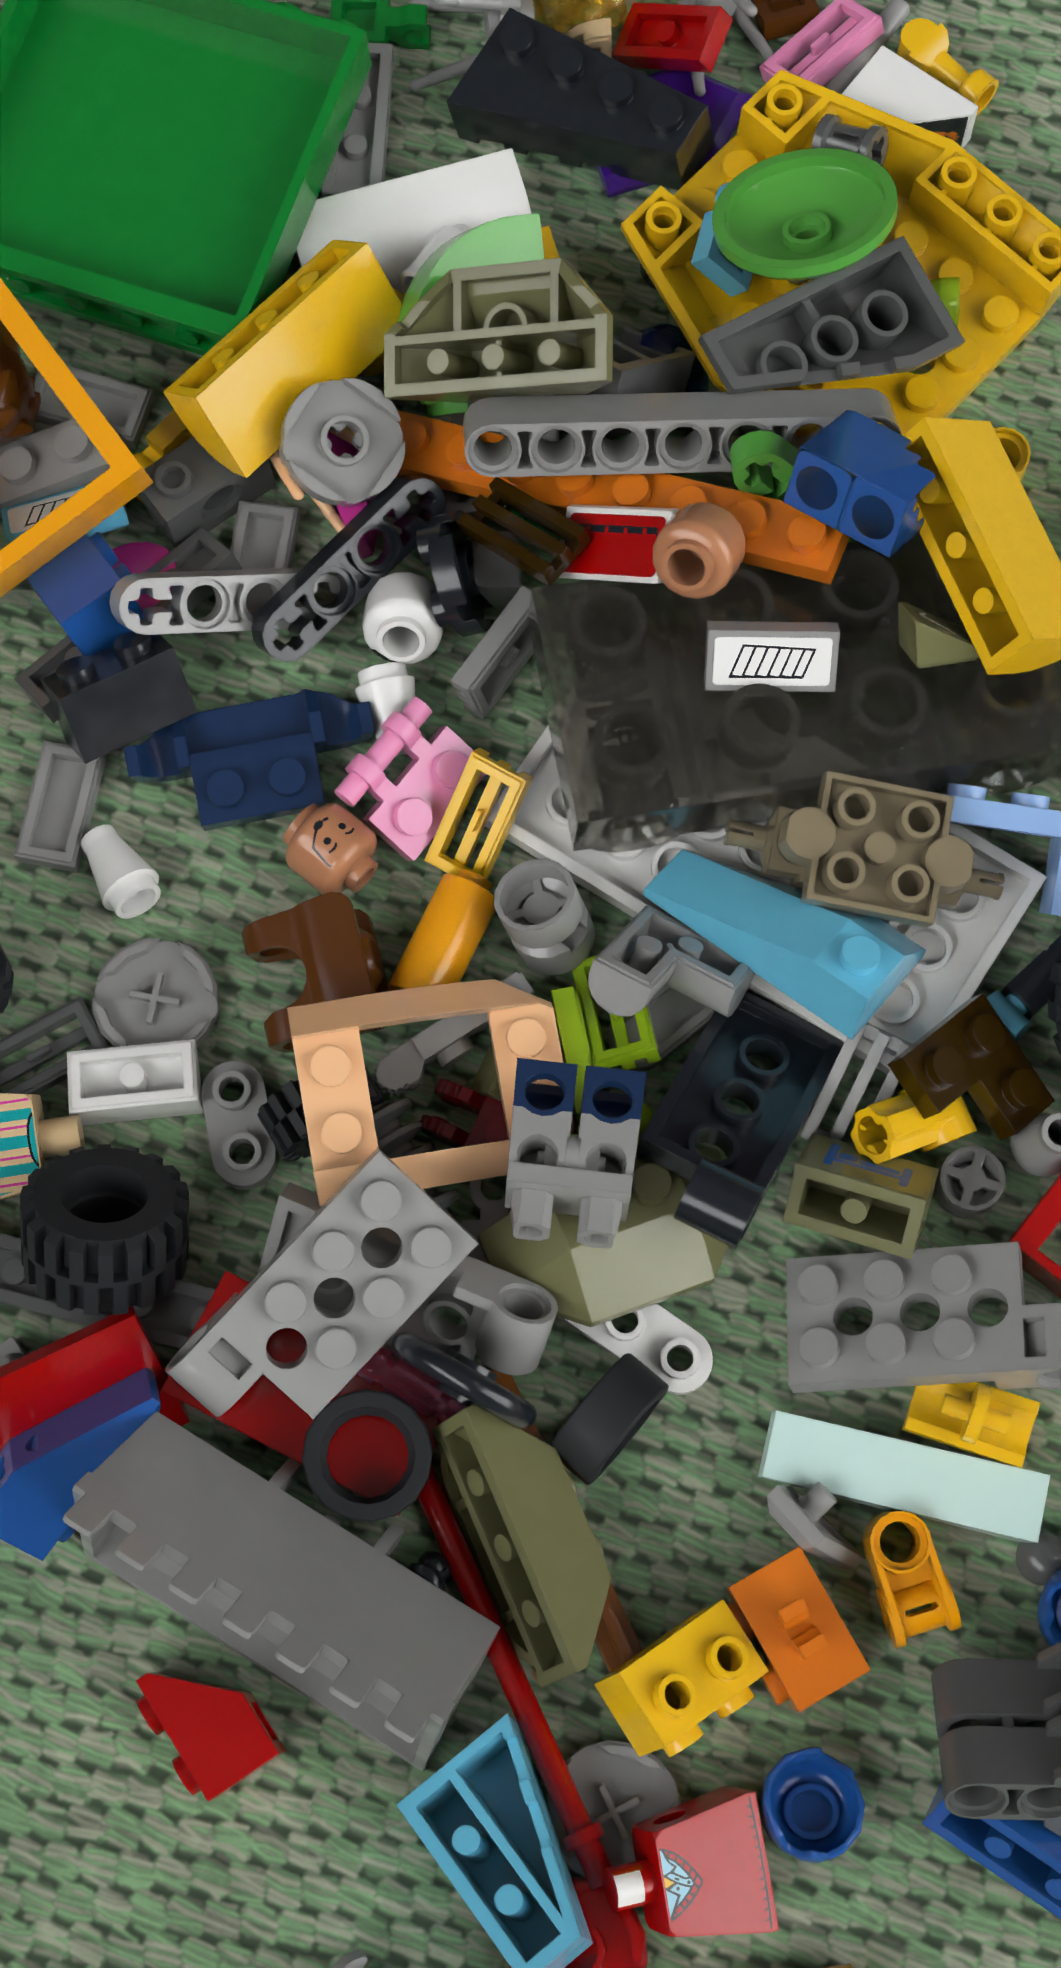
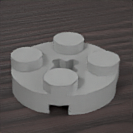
M356 378L329 380L324 383L319 382L305 389L285 414L281 426L279 458L281 463L287 468L292 480L307 495L329 505L353 507L363 501L376 497L392 483L399 473L405 457V441L403 442V432L399 425L401 418L393 402L390 399L384 398V393L368 382ZM345 427L350 428L355 433L351 443L358 449L356 456L353 457L348 453H344L340 457L336 456L330 450L332 442L327 438L329 429L340 433Z

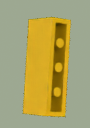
M332 240L163 393L196 441L215 460L231 472L248 478L279 449L281 426L285 414L305 389L319 382L324 383L329 380L356 378L384 352V334L398 321L402 304L368 243Z
M923 417L904 435V437L911 441V444L906 449L920 455L921 459L917 462L918 465L932 471L936 477L915 496L917 500L913 512L919 508L917 522L924 518V523L919 531L921 538L987 674L999 675L1027 672L1061 660V562L991 422Z

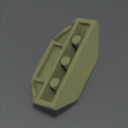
M562 257L450 269L414 305L402 322L397 321L384 334V398L475 403L479 399L487 397L585 395L612 382L613 315L571 263Z
M697 1149L703 1157L709 1160L722 1161L718 1150ZM642 1156L635 1158L626 1221H620L612 1248L587 1247L576 1242L579 1216L552 1213L549 1239L535 1241L515 1238L512 1232L511 1213L478 1234V1242L487 1264L542 1286L553 1295L557 1302L558 1312L556 1316L588 1327L599 1325L713 1283L728 1248V1245L674 1219L677 1207L690 1180Z
M477 1405L464 1408L432 1429L435 1445L441 1450L440 1468L447 1499L514 1649L531 1666L533 1677L542 1688L588 1667L612 1576L604 1560L602 1545L597 1536L592 1532L576 1496L573 1478L564 1468L556 1448Z

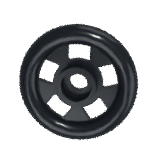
M401 1332L393 1338L391 1343L393 1353L401 1360L437 1380L439 1383L436 1388L468 1407L476 1403L518 1428H528L535 1423L537 1418L535 1407L527 1400L496 1383L495 1380L498 1376L453 1349H450L447 1354L409 1332Z

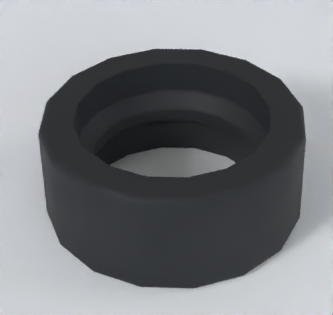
M631 1353L624 1354L584 1397L558 1431L550 1445L556 1448L562 1464L585 1484L590 1485L607 1469L639 1431L665 1396L669 1385Z
M363 1389L340 1395L325 1406L315 1417L305 1435L302 1462L307 1484L322 1505L345 1519L371 1523L394 1517L416 1501L429 1479L433 1451L427 1427L411 1405L391 1393ZM364 1415L382 1417L396 1425L405 1438L409 1453L407 1468L399 1483L387 1493L371 1498L354 1496L340 1488L330 1474L327 1461L329 1442L337 1429L350 1419Z

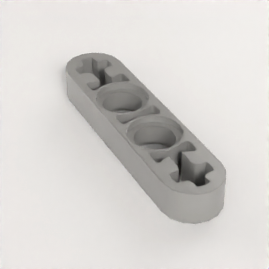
M302 568L134 573L126 575L117 581L111 591L109 604L111 613L117 622L138 634L252 631L255 616L249 613L246 605L247 594L251 588L260 583H268L275 595ZM330 572L318 578L314 586V593L317 592L318 585L329 592L328 600L320 601L318 604H330L339 595L341 588L340 579ZM210 585L215 592V607L207 616L193 618L187 609L189 594L197 586ZM140 589H143L145 594L154 599L170 600L172 611L163 606L144 608L143 618L140 619L138 614L128 609L129 601L139 599ZM300 601L295 602V606L304 611L301 614L302 616L310 620L315 618L316 615L302 606ZM280 619L274 627L276 629H288L291 623Z

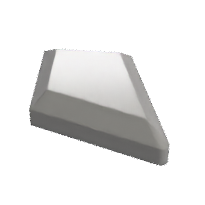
M817 1482L804 1496L793 1486L777 1485L767 1495L770 1515L803 1550L833 1566L855 1569L865 1559L823 1516L837 1502V1499L820 1482Z

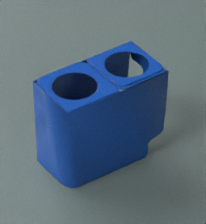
M846 410L800 447L783 502L890 558L920 531L924 518L917 522L919 508L913 512L917 500L915 496L936 476L932 471L918 465L917 462L921 459L920 455L906 449L911 444L910 439L856 411Z

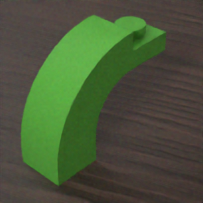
M540 213L515 215L492 220L467 230L441 245L428 257L412 279L400 309L398 322L404 320L414 305L450 269L545 259ZM420 401L422 405L427 407L428 418L464 413L469 408L468 403Z

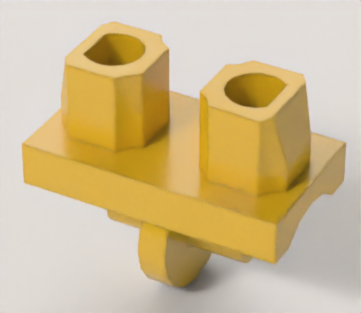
M980 1382L915 1386L902 1430L1005 1465L1022 1468L1030 1434L1041 1403L1004 1390H998V1388Z

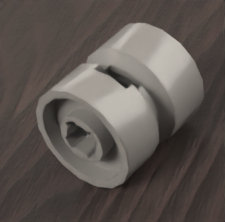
M547 859L528 860L514 866L501 878L495 890L494 907L525 965L532 971L545 975H555L575 969L589 957L596 941V928L574 880L566 868L558 862Z

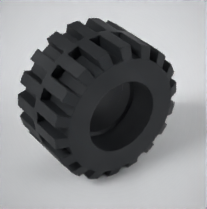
M98 1144L97 1148L87 1150L82 1146L69 1150V1155L67 1156L55 1155L46 1160L45 1168L35 1169L28 1176V1185L22 1186L19 1206L21 1261L28 1284L36 1285V1293L44 1300L56 1298L57 1307L67 1311H71L74 1308L84 1309V1315L99 1316L100 1311H113L114 1315L128 1313V1308L133 1306L143 1309L155 1304L156 1295L167 1296L175 1289V1280L183 1279L187 1270V1261L189 1260V1190L186 1182L180 1181V1172L173 1165L163 1166V1158L153 1153L143 1155L139 1153V1148L130 1146L119 1149L111 1148V1144Z

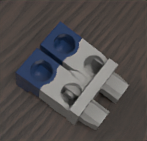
M517 1058L504 1206L511 1208L513 1236L517 1239L535 1241L549 1239L552 1213L579 1216L576 1242L587 1247L612 1248L620 1221H626L647 1072L586 1066L578 1134H573L570 1132L578 1065ZM547 1079L554 1081L559 1086L534 1084L532 1082ZM605 1087H616L622 1089L627 1094L599 1090Z

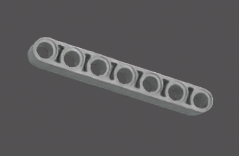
M868 388L770 390L729 394L726 391L487 397L471 404L463 420L464 452L467 463L475 472L488 477L732 472L729 452L732 444L739 437L732 436L731 433L738 427L753 425L757 427L755 431H771L780 435L800 450L804 443L846 410L856 411L875 422L882 423L881 425L900 435L901 430L887 397L878 390ZM810 423L819 424L818 428L809 435H794V432L802 425ZM686 426L694 429L690 435L684 438L676 439L668 436L672 430L678 427ZM616 428H626L632 431L627 437L620 440H611L604 437L609 431ZM555 429L564 430L569 433L564 439L555 442L546 441L541 438L546 432ZM488 431H498L506 435L505 438L495 443H487L478 439L480 435ZM770 462V463L767 464V466H769V467L771 468V471H772L771 462Z

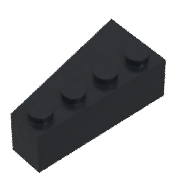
M512 8L508 9L447 100L457 134L461 139L478 144L480 139L504 144L505 150L512 148L513 152L525 155L528 154L529 150L558 156L560 163L576 167H582L583 163L610 168L611 173L617 174L620 177L659 186L662 185L663 187L679 190L693 177L714 145L708 105Z

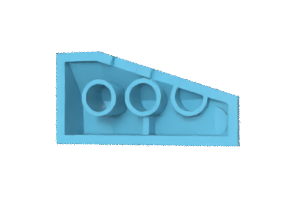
M684 849L644 888V897L738 962H743L749 966V969L851 1040L854 1039L907 977L926 952V949L880 918L801 903V889Z

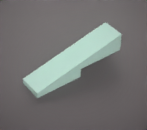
M777 1410L771 1413L758 1473L760 1478L810 1490L817 1482H820L837 1498L884 1510L905 1511L926 1519L1025 1543H1038L1050 1475Z

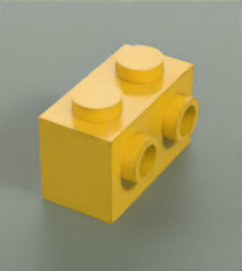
M722 1599L695 1612L594 1685L639 1757L660 1749H664L667 1756L672 1757L693 1744L703 1735L698 1723L714 1711L720 1719H723L751 1701L755 1696L749 1686L769 1672L728 1605Z

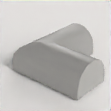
M646 905L593 959L589 971L588 985L591 995L597 1004L608 1013L620 1017L633 1016L640 1012L664 985L726 1017H730L742 1001L755 973L749 969V966L743 962H738L679 920Z

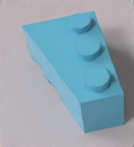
M507 1713L401 1800L397 1807L511 1968H565L591 1946L593 1941L529 1748L518 1723Z

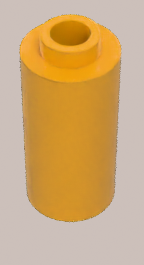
M460 869L457 875L443 874L387 985L389 991L458 983L461 981L496 911L494 895L491 893L493 884L489 880L466 869Z

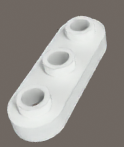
M657 1303L633 1312L638 1319V1325L629 1333L617 1331L613 1326L612 1320L588 1327L558 1317L618 1360L624 1354L631 1353L669 1385L667 1393L684 1395L694 1392L706 1382L711 1372L713 1356L707 1340L699 1332ZM674 1348L686 1349L692 1356L691 1367L685 1371L673 1370L667 1362L668 1353Z

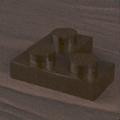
M984 993L967 1000L887 1064L924 1119L939 1114L963 1093L968 1091L1000 1140L1019 1133L1055 1102Z

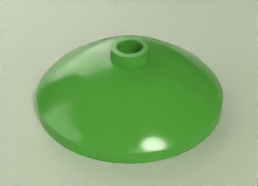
M810 148L782 153L744 170L723 189L716 200L712 213L715 241L722 254L729 261L746 271L762 277L789 281L824 277L856 264L885 240L891 232L898 214L897 189L891 175L876 161L852 151L834 148Z

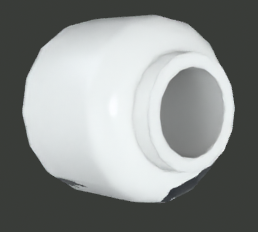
M394 572L379 579L368 594L362 623L364 639L373 653L389 662L414 664L427 659L437 649L443 634V627L441 628L437 624L431 608L430 594L436 590L434 583L424 576L411 572Z

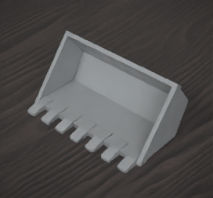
M157 1411L92 1473L88 1471L74 1485L72 1492L75 1504L64 1514L62 1520L80 1533L85 1556L422 1772L425 1770L437 1749L446 1725L478 1673L500 1626L389 1557L402 1538L405 1529L393 1522L374 1547L342 1528V1522L329 1513L323 1516L286 1493L301 1471L302 1465L289 1458L274 1476L267 1481Z

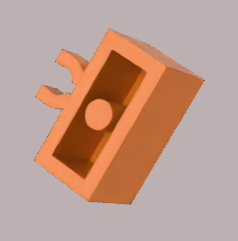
M800 1546L726 1588L732 1602L727 1604L748 1639H754L767 1662L765 1665L769 1672L763 1675L761 1680L777 1706L788 1700L793 1710L800 1713L871 1671Z

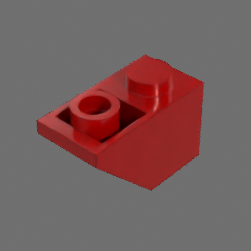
M149 1672L136 1680L144 1694L136 1700L137 1706L145 1721L156 1735H160L164 1731L168 1734L180 1754L172 1759L174 1769L186 1789L193 1796L202 1791L208 1802L214 1800L287 1751L250 1691L161 1672Z

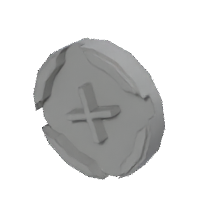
M160 938L142 939L122 947L103 965L97 978L98 984L95 988V998L93 997L92 1012L99 1030L113 1047L195 1039L198 1048L210 1036L218 1018L220 990L209 964L192 947L180 942L175 943L172 941H161Z
M609 1739L583 1746L565 1760L592 1823L600 1821L605 1835L599 1839L612 1866L636 1861L631 1835L632 1827L636 1823L682 1804L676 1781L659 1757L652 1753L639 1757L630 1742ZM548 1793L546 1803L567 1866L585 1877L574 1850L567 1853L561 1839L567 1837V1834Z

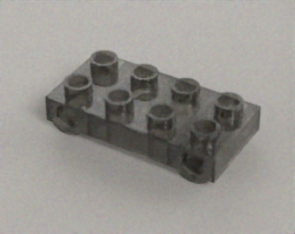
M920 533L912 537L890 558L858 541L848 543L831 585L741 563L724 588L713 596L700 599L682 597L669 590L664 583L586 580L551 585L550 587L531 588L528 623L573 851L584 849L604 852L635 851L662 844L682 834L726 828L729 818L753 824L768 821L779 806L796 810L804 807H816L821 777L826 771L939 794H947L948 783L987 788L986 795H998L1030 787L1048 778L1061 776V660L1032 671L1015 674L988 675L980 658L973 661L919 669L899 645V602L908 603L960 625L966 631ZM707 621L838 623L840 640L835 692L783 691L773 685L760 683L744 686L737 691L705 690L704 669Z

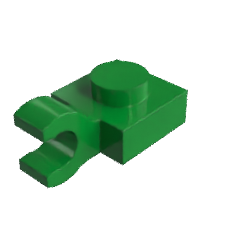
M331 0L330 20L342 18L350 21L358 28L365 29L368 43L389 44V41H393L406 49H430L431 25H427L428 8L426 5L407 4L392 7L390 0Z

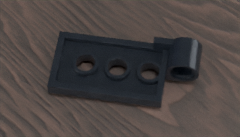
M748 992L745 993L739 1006L730 1017H726L717 1011L713 1013L643 1132L636 1154L690 1180L677 1207L674 1219L737 1249L823 1088L843 1047V1041L818 1026ZM751 1055L764 1056L773 1062L776 1069H759L752 1065L747 1057ZM727 1098L738 1099L747 1104L752 1113L747 1115L735 1114L722 1104V1100ZM702 1143L715 1145L725 1153L727 1159L722 1161L709 1160L697 1151L696 1145Z

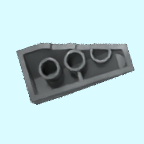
M904 236L873 250L856 264L837 273L816 278L701 335L698 339L729 394L911 372L960 347L965 342Z

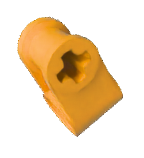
M905 1511L882 1512L873 1517L864 1529L862 1537L863 1550L876 1587L875 1592L878 1606L894 1648L905 1647L907 1645V1638L944 1626L951 1632L961 1629L962 1624L956 1599L949 1581L941 1568L926 1524L915 1514ZM893 1522L902 1523L908 1528L913 1541L911 1552L899 1562L889 1560L880 1548L881 1533L887 1525ZM931 1603V1606L906 1614L907 1610Z

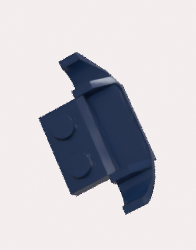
M303 689L301 692L292 695L197 712L154 732L147 740L138 745L123 748L128 777L135 781L167 782L192 777L201 827L204 831L298 814L311 804H317L319 807L325 805L326 801L317 753L348 748L362 743L373 736L375 728L369 701L354 703L342 700L331 693Z

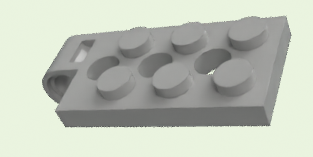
M377 1147L239 1294L235 1292L211 1319L184 1343L167 1365L165 1372L215 1417L221 1416L230 1409L264 1374L314 1419L479 1243L474 1236ZM375 1228H389L400 1237V1249L397 1255L388 1262H372L361 1251L364 1237ZM329 1278L343 1279L354 1290L350 1305L337 1313L321 1310L314 1301L316 1288L321 1282ZM283 1328L295 1329L306 1339V1348L301 1357L288 1363L276 1361L269 1355L266 1349L270 1336Z
M290 1182L285 1186L278 1197L258 1273L322 1207L319 1206L317 1193ZM375 1228L364 1237L361 1251L372 1262H388L397 1255L400 1249V1237L389 1228ZM467 1256L388 1339L379 1351L401 1360L393 1353L391 1343L397 1334L409 1332L447 1354L450 1349H453L473 1361L477 1351L479 1358L490 1368L504 1374L525 1375L533 1372L540 1363L558 1312V1305L553 1295L542 1286ZM329 1278L321 1282L316 1288L314 1301L321 1310L337 1313L350 1305L354 1290L343 1279ZM447 1306L456 1309L463 1315L467 1324L454 1325L447 1322L441 1317L437 1307Z
M1019 1242L915 1249L912 1259L887 1252L786 1259L788 1386L793 1393L995 1381L998 1390L1038 1387L1049 1390H1061V1302L1025 1305L1022 1252ZM997 1298L1008 1305L1007 1315L999 1324L985 1327L971 1320L972 1310L977 1303L983 1299ZM921 1302L936 1305L940 1309V1316L936 1324L924 1331H914L904 1325L905 1315L913 1305ZM864 1307L873 1312L872 1323L863 1333L859 1335H846L838 1330L839 1319L848 1309Z

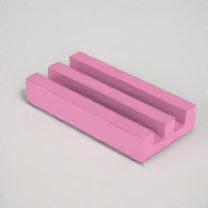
M834 0L759 66L762 79L767 83L782 69L818 85L825 86L885 32L882 17L854 0Z

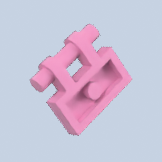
M413 697L400 713L393 711L381 725L383 734L365 755L358 753L345 768L348 775L334 791L344 803L351 807H354L365 792H368L377 802L362 821L407 861H415L434 838L470 754L473 751L448 726L439 727L427 741L422 736L419 728L433 712L425 702L417 697ZM403 750L412 760L392 783L386 778L383 771L396 755ZM482 772L477 785L486 775L485 773Z

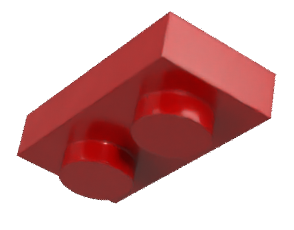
M633 2L612 56L617 61L631 68L711 73L733 18L721 6Z

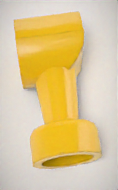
M924 18L912 19L907 22L901 30L897 55L979 106L978 115L992 100L997 91L999 80L983 69H977L970 74L947 53L949 38L947 29L942 22L937 25Z

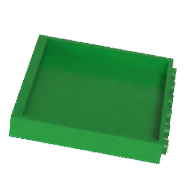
M6 0L0 12V278L17 299L204 356L273 294L284 281L372 66L366 30L358 28L350 21L342 18L330 20L303 12L295 5L287 2L272 3L265 0Z

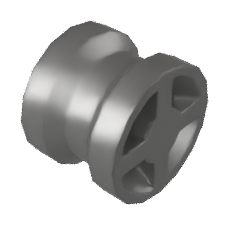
M967 1146L955 1150L947 1156L939 1168L934 1188L937 1202L944 1211L958 1218L971 1219L983 1215L999 1200L1005 1189L1006 1175L1003 1165L993 1153L982 1147ZM952 1178L959 1181V1185L963 1189L962 1194L961 1190L957 1185V1182L952 1181Z

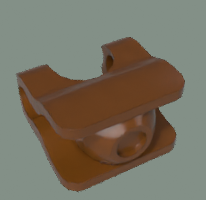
M329 892L306 900L289 910L251 922L242 931L246 955L256 962L270 963L299 959L302 960L306 968V983L302 994L291 1005L273 1012L264 1022L268 1046L275 1051L284 1053L294 1052L287 1012L288 1007L389 991L387 988L388 980L372 920L367 913L360 909H354L351 900L340 892ZM379 1027V1028L361 1030V1031H359V1034L362 1035V1034H365V1033H369V1032L381 1030V1029H384V1028H386V1027Z

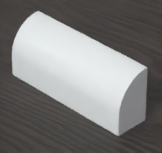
M509 148L317 199L295 251L299 268H302L332 240L365 242L371 248L391 286L405 294L400 284V274L415 261L443 226L465 224L474 228L502 217L531 214L528 197L513 149Z

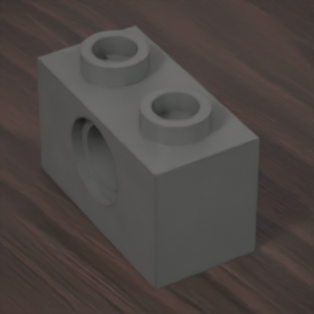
M192 437L144 469L154 483L139 493L145 510L176 548L199 528L203 527L209 532L236 514L239 501L253 502L274 488L276 484L269 458L248 478L231 472L215 460Z

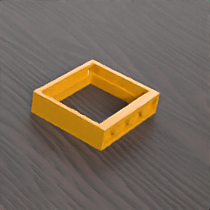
M0 278V320L110 466L108 470L0 550L1 598L154 482Z

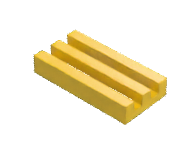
M480 747L473 750L470 754L424 860L448 874L457 875L460 869H466L488 880L534 777L524 771L520 773L515 772L511 769L512 765L502 759L499 761L493 760L489 757L490 753ZM483 772L489 775L490 778L456 855L452 859L446 855L447 850ZM505 784L509 786V789L473 869H470L467 865L499 793Z

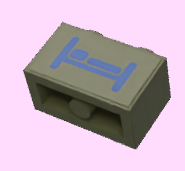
M812 1133L795 1165L783 1222L912 1259L926 1223L939 1169L899 1157L876 1165L869 1157L859 1155L854 1144Z

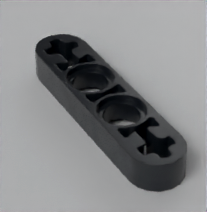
M414 474L400 475L395 478L386 489L367 504L258 611L252 624V636L257 647L276 660L284 662L298 660L307 654L373 589L380 578L392 571L417 546V530L429 527L433 516L444 513L446 508L445 496L441 488L432 480ZM411 491L422 495L418 500L422 511L417 516L407 512L410 508V503L406 497ZM385 515L397 519L393 524L402 530L400 535L397 529L383 520ZM377 529L382 534L384 540L382 553L374 561L364 563L358 555L357 547L359 540L367 531ZM335 572L340 579L341 588L339 595L330 604L319 605L314 598L313 590L315 583L323 574ZM298 599L302 606L316 615L313 620L301 615L304 611L295 606V602ZM280 619L291 623L288 630L292 638L286 644L276 639L279 634L274 626Z

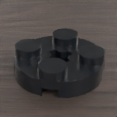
M454 510L433 516L429 527L417 530L416 542L423 563L426 566H431L436 590L431 592L430 602L437 624L441 628L452 625L459 635L467 637L487 632L490 629L494 620L484 619V609L493 606L476 588L471 540L468 541L466 535L462 533L456 522L464 511Z

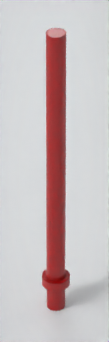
M431 1464L429 1479L418 1496L419 1503L443 1556L450 1564L451 1575L464 1604L500 1626L487 1656L566 1831L567 1837L561 1839L567 1853L574 1850L591 1890H594L603 1885L604 1869L612 1867L599 1839L605 1835L600 1821L592 1823Z

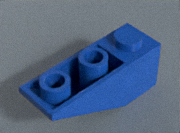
M144 1368L9 1439L0 1452L1 1540L43 1561L57 1541L63 1543L72 1536L75 1529L65 1524L62 1519L64 1514L75 1504L72 1492L74 1485L88 1471L92 1473L156 1411L160 1412V1398L153 1371Z

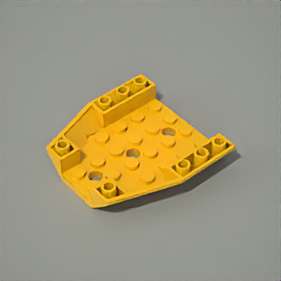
M780 69L741 107L737 134L674 195L662 185L657 188L621 223V231L692 350L696 353L695 355L713 385L721 392H726L724 384L698 339L701 335L806 283L795 285L788 282V280L770 279L753 274L748 291L730 297L691 265L704 214L713 210L718 188L732 181L744 170L765 159L786 152L810 149L816 128L821 118L826 114L839 115L842 123L866 129L876 124L885 126L888 130L889 139L883 168L891 175L897 189L898 214L891 232L877 248L904 236L929 280L942 277L960 278L959 325L957 328L965 342L960 347L931 361L932 369L924 374L903 372L761 391L858 388L878 390L889 400L900 427L901 435L904 436L923 417L947 418L1040 323L1061 295V228L955 141ZM810 423L802 425L794 432V435H809L818 428L819 424Z

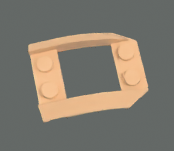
M496 979L401 989L288 1007L290 1032L319 1206H323L378 1147L359 1031L426 1020L487 1013L508 1140L390 1158L422 1189L507 1175L517 1058L563 1063L552 1003ZM547 1079L532 1082L534 1084L559 1086L554 1081ZM572 1116L571 1132H570V1133H572V1132L574 1131L573 1116Z

